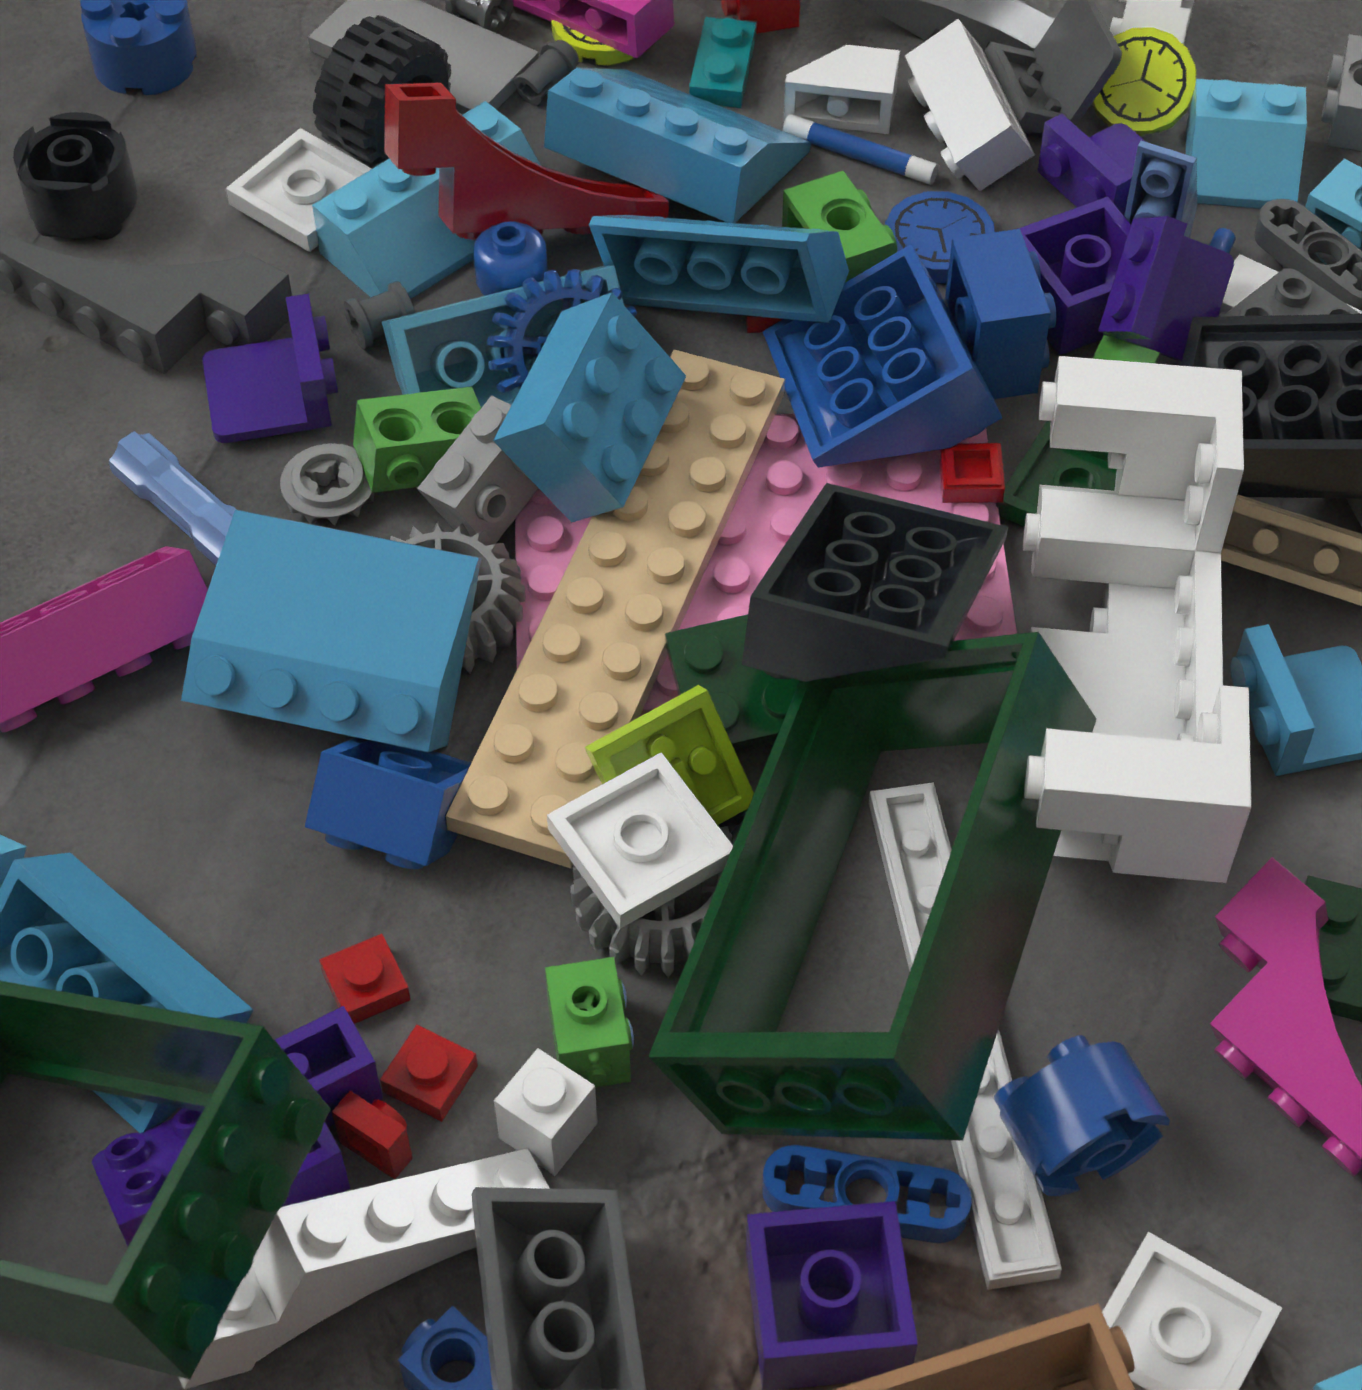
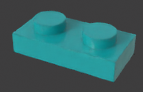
M705 17L689 85L690 95L718 106L742 107L756 41V22L732 18Z

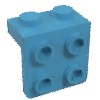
M1269 624L1244 629L1237 655L1231 659V678L1235 687L1249 688V716L1253 723L1256 738L1263 746L1275 776L1362 759V664L1355 650L1349 646L1341 645L1283 657Z

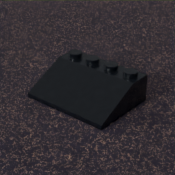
M1362 314L1193 317L1181 366L1242 370L1244 471L1237 495L1269 498H1362Z
M826 483L750 596L742 665L763 670L767 675L774 678H793L806 682L945 658L1006 540L1008 527Z

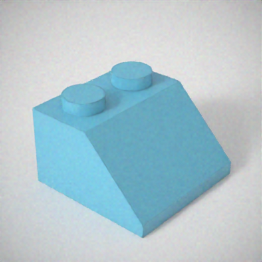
M1196 79L1186 125V155L1197 158V203L1261 209L1265 203L1275 199L1298 201L1307 128L1306 87Z

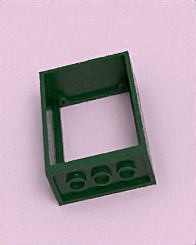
M0 981V1085L7 1074L203 1112L108 1285L0 1259V1330L190 1380L205 1350L213 1342L218 1325L242 1279L250 1271L254 1256L278 1210L284 1205L289 1189L311 1146L319 1138L323 1123L331 1109L264 1026Z

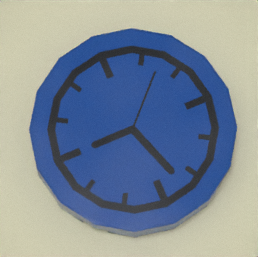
M926 191L909 196L892 208L885 221V225L891 228L895 236L897 252L912 244L934 283H947L952 238L995 232L994 222L985 208L969 197L948 191Z

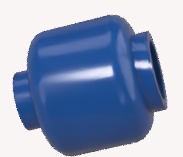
M503 222L480 233L474 243V266L476 283L482 295L486 296L522 287L523 281L529 278H534L537 282L543 281L544 273L548 271L546 243L540 232L530 225L520 222Z

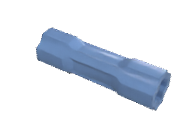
M134 431L118 442L115 453L109 459L112 474L139 498L149 500L192 538L195 547L216 565L234 511L237 509L224 504L181 467L177 457L150 433L140 435Z

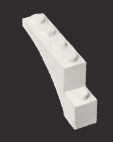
M529 1149L518 1150L281 1207L254 1256L250 1271L242 1279L218 1325L213 1342L205 1350L190 1380L179 1377L183 1389L251 1371L257 1361L278 1347L367 1295L414 1272L477 1247L471 1193L475 1187L549 1188Z

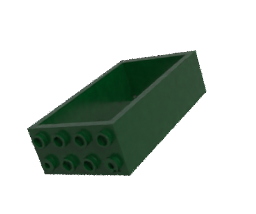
M1039 632L953 641L946 657L942 659L806 682L799 681L648 1056L721 1134L963 1141L1061 830L1036 828L1037 799L1025 798V776L1028 756L1041 757L1046 729L1092 733L1097 720ZM988 743L890 1031L777 1032L880 753L882 751Z

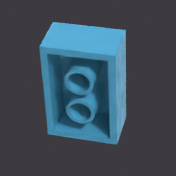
M613 292L561 311L493 441L571 522L622 508L642 470L686 375Z

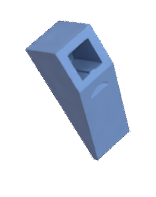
M1140 141L1124 217L1132 224L1133 219L1169 216L1187 223L1184 236L1190 238L1197 209V158Z

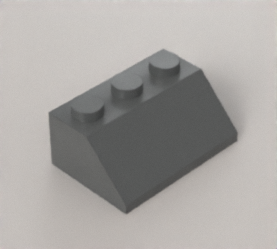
M475 1187L471 1193L493 1390H646L617 1190Z

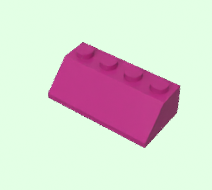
M165 546L1 622V732L16 729L37 717L34 707L57 697L60 704H66L87 695L95 689L92 682L93 679L114 669L117 676L121 677L147 666L153 661L149 653L172 642L174 649L191 645L192 635L208 589L190 550Z

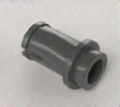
M557 40L555 43H546L541 49V56L527 70L515 78L514 85L518 86L516 88L518 94L531 105L540 104L548 94V90L576 68L579 64V57L574 48L563 40Z

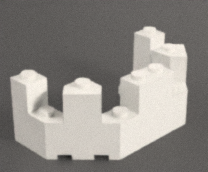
M1059 356L1055 381H1043L1040 396L1039 420L1051 421L1050 448L1108 452V468L1117 469L1114 491L1040 485L1037 514H1026L1023 551H1033L1031 566L1033 577L1105 583L1102 608L1093 607L1090 632L1031 627V632H1039L1097 720L1092 733L1046 729L1041 757L1028 756L1025 776V798L1037 799L1036 828L1061 830L1053 856L1109 861L1113 873L1226 883L1251 810L1249 688L1223 686L1221 551L1244 471L1242 370Z

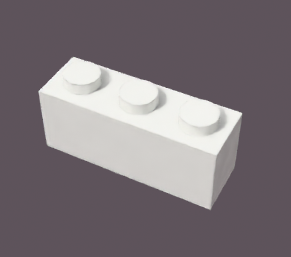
M959 19L905 55L914 75L907 82L923 107L929 106L930 112L924 115L925 121L939 142L945 141L947 148L941 151V155L957 179L966 175L975 187L981 191L1035 155L983 49Z

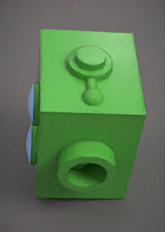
M614 957L545 967L548 1006L557 1061L594 1084L595 1087L631 1082L630 1050L633 1049L634 1034L630 1021L624 1016L627 1003L626 989L621 978L618 979Z

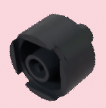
M85 112L58 114L49 118L51 126L35 133L32 126L24 132L16 143L13 159L27 209L37 232L47 237H94L98 240H108L118 235L122 230L121 223L132 213L137 202V187L125 138L122 133L118 134L113 130L111 122L104 117Z

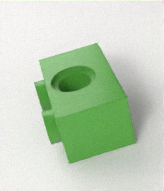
M843 170L783 190L782 227L839 232L849 269L845 282L897 253V242L891 228L880 223L871 210L866 193L862 189H856Z

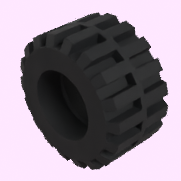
M377 15L375 18L369 16L363 18L359 25L353 24L346 30L342 39L339 38L332 47V52L328 59H325L321 68L320 78L316 82L314 91L316 98L313 102V113L316 114L314 123L317 130L322 132L321 136L326 141L375 167L388 160L389 157L384 152L385 84L442 83L450 92L451 83H449V79L452 73L451 64L447 63L448 55L446 51L440 48L438 43L385 16Z

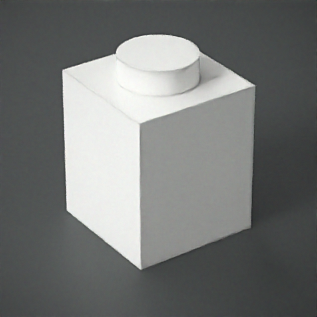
M539 1048L536 1049L494 1100L499 1139L517 1151L528 1148L536 1164L556 1176L597 1125L595 1085Z

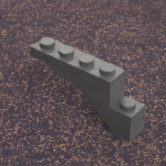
M0 230V289L8 294L15 293L34 303L44 314L50 317H60L78 327L90 339H100L121 350L131 361L138 364L145 363L163 374L171 369L208 332L223 344L240 346L268 341L289 321L286 297L292 296L288 273L245 251L237 258L180 265H137L97 261L62 254L28 243Z

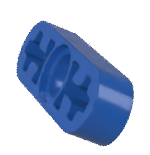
M788 1145L779 1148L769 1156L764 1165L762 1194L765 1203L773 1212L853 1205L848 1200L845 1190L853 1181L866 1178L878 1182L886 1192L887 1198L884 1202L896 1201V1207L900 1186L909 1187L905 1214L898 1213L901 1238L930 1243H945L957 1238L964 1231L968 1222L972 1204L970 1189L962 1177L948 1169L801 1145ZM790 1170L804 1172L803 1179L805 1184L802 1185L799 1195L786 1193L784 1180L788 1179ZM827 1174L836 1175L833 1202L824 1201ZM932 1193H940L946 1196L945 1203L949 1208L946 1209L944 1218L929 1216L930 1208L926 1203H929Z

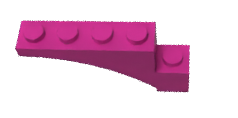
M1271 857L1215 916L1220 934L1224 937L1219 943L1221 949L1245 971L1250 973L1256 966L1261 970L1211 1021L1210 1025L1215 1038L1220 1042L1214 1049V1052L1243 1079H1246L1252 1072L1273 1089V1092L1267 1097L1269 1102L1297 1127H1300L1308 1120L1328 1138L1321 1146L1322 1149L1341 1168L1355 1177L1362 1169V1085L1353 1071L1336 1031L1324 987L1319 929L1328 921L1326 902Z

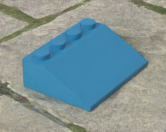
M577 67L548 90L544 148L728 223H736L810 152L811 142L629 70Z
M235 510L192 635L181 701L425 752H431L448 746L482 558Z

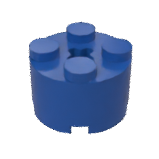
M80 0L81 19L93 69L97 79L105 87L122 94H126L125 87L142 88L143 95H155L175 88L190 76L193 71L192 61L194 57L197 58V49L187 0Z
M1078 1035L1061 1042L1049 1052L1047 1056L1050 1062L1049 1065L1031 1077H1020L1007 1083L994 1095V1100L1000 1109L1001 1120L1041 1190L1049 1196H1062L1081 1190L1074 1177L1086 1172L1097 1170L1104 1180L1124 1170L1149 1152L1161 1140L1163 1135L1156 1124L1169 1126L1170 1122L1125 1046L1115 1041L1090 1045L1084 1035Z

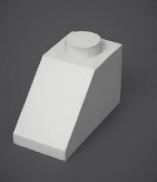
M845 45L787 74L785 80L784 123L787 116L792 114L830 128L889 134L896 96L900 50Z

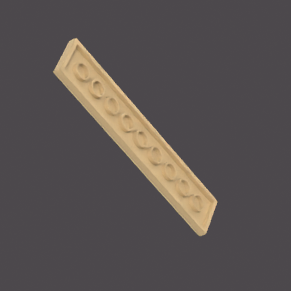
M673 350L670 358L686 375L679 393L624 507L592 516L446 814L447 830L572 868V861L548 830L547 814L602 785L584 747L640 717L668 654L665 633L679 630L783 399L785 390L784 378Z

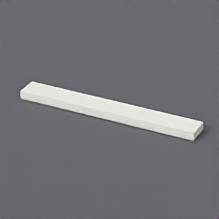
M934 782L870 791L869 807L909 971L911 970L952 851ZM999 1029L963 1141H951L959 1175L967 1183L971 1192L972 1204L969 1216L988 1290L1059 1279L1062 1270L1041 1188L1001 1120L1000 1109L994 1100L996 1092L1012 1081Z

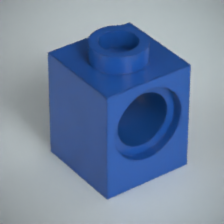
M453 1306L437 1322L434 1319H428L420 1324L404 1343L402 1348L403 1355L398 1359L404 1385L408 1390H493L487 1337ZM463 1360L474 1366L472 1372L465 1379L458 1382H445L436 1377L439 1369L450 1361Z

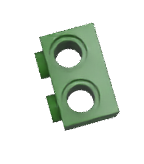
M472 387L357 400L353 445L372 493L419 487L438 460L443 457L471 422L474 415L481 409Z

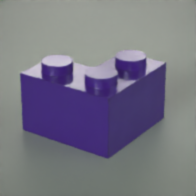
M342 1006L275 1039L277 1044L331 1109L323 1123L321 1134L311 1146L282 1207L342 1193L351 1189L341 1151L328 1127L335 1124L332 1111L350 1090L370 1104L375 1099L383 1100L375 1060L345 1007Z

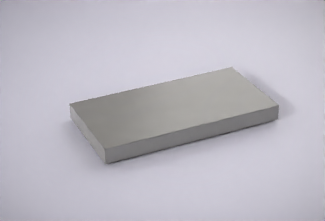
M346 0L308 36L310 51L328 59L332 52V47L339 38L342 39L347 29L353 24L359 25L363 18L369 16L375 18L377 15H380L438 43L440 48L444 49L448 55L447 63L451 64L452 73L449 79V83H451L450 93L456 98V110L462 115L485 101L497 110L516 91L518 86L514 85L515 78L527 70L539 58V52L420 0Z

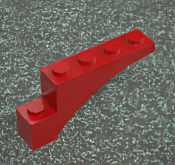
M442 83L385 84L384 152L397 169H402V172L409 175L428 176L435 174L436 168H439L438 216L450 231L458 237L477 240L480 233L503 222L527 224L540 232V234H543V229L560 228L573 234H590L592 232L589 223L592 216L635 215L668 218L669 201L662 195L635 184H613L578 178L543 167L511 152L482 133L456 110V98Z

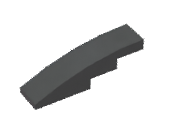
M856 0L925 41L931 37L935 29L941 31L959 19L983 50L991 41L1034 51L1055 20L1019 0Z

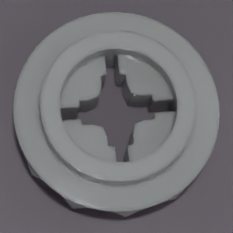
M321 444L307 448L295 455L287 463L281 475V493L286 500L291 514L302 513L310 524L319 518H328L335 526L340 516L350 514L359 517L361 506L364 503L374 502V493L371 492L355 448L347 445ZM338 475L340 488L332 487L327 494L320 495L319 485L327 486Z

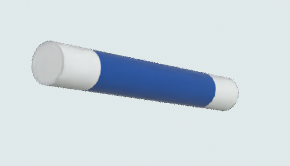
M792 114L787 116L783 126L784 132L807 140L812 145L929 185L933 184L938 173L939 165Z

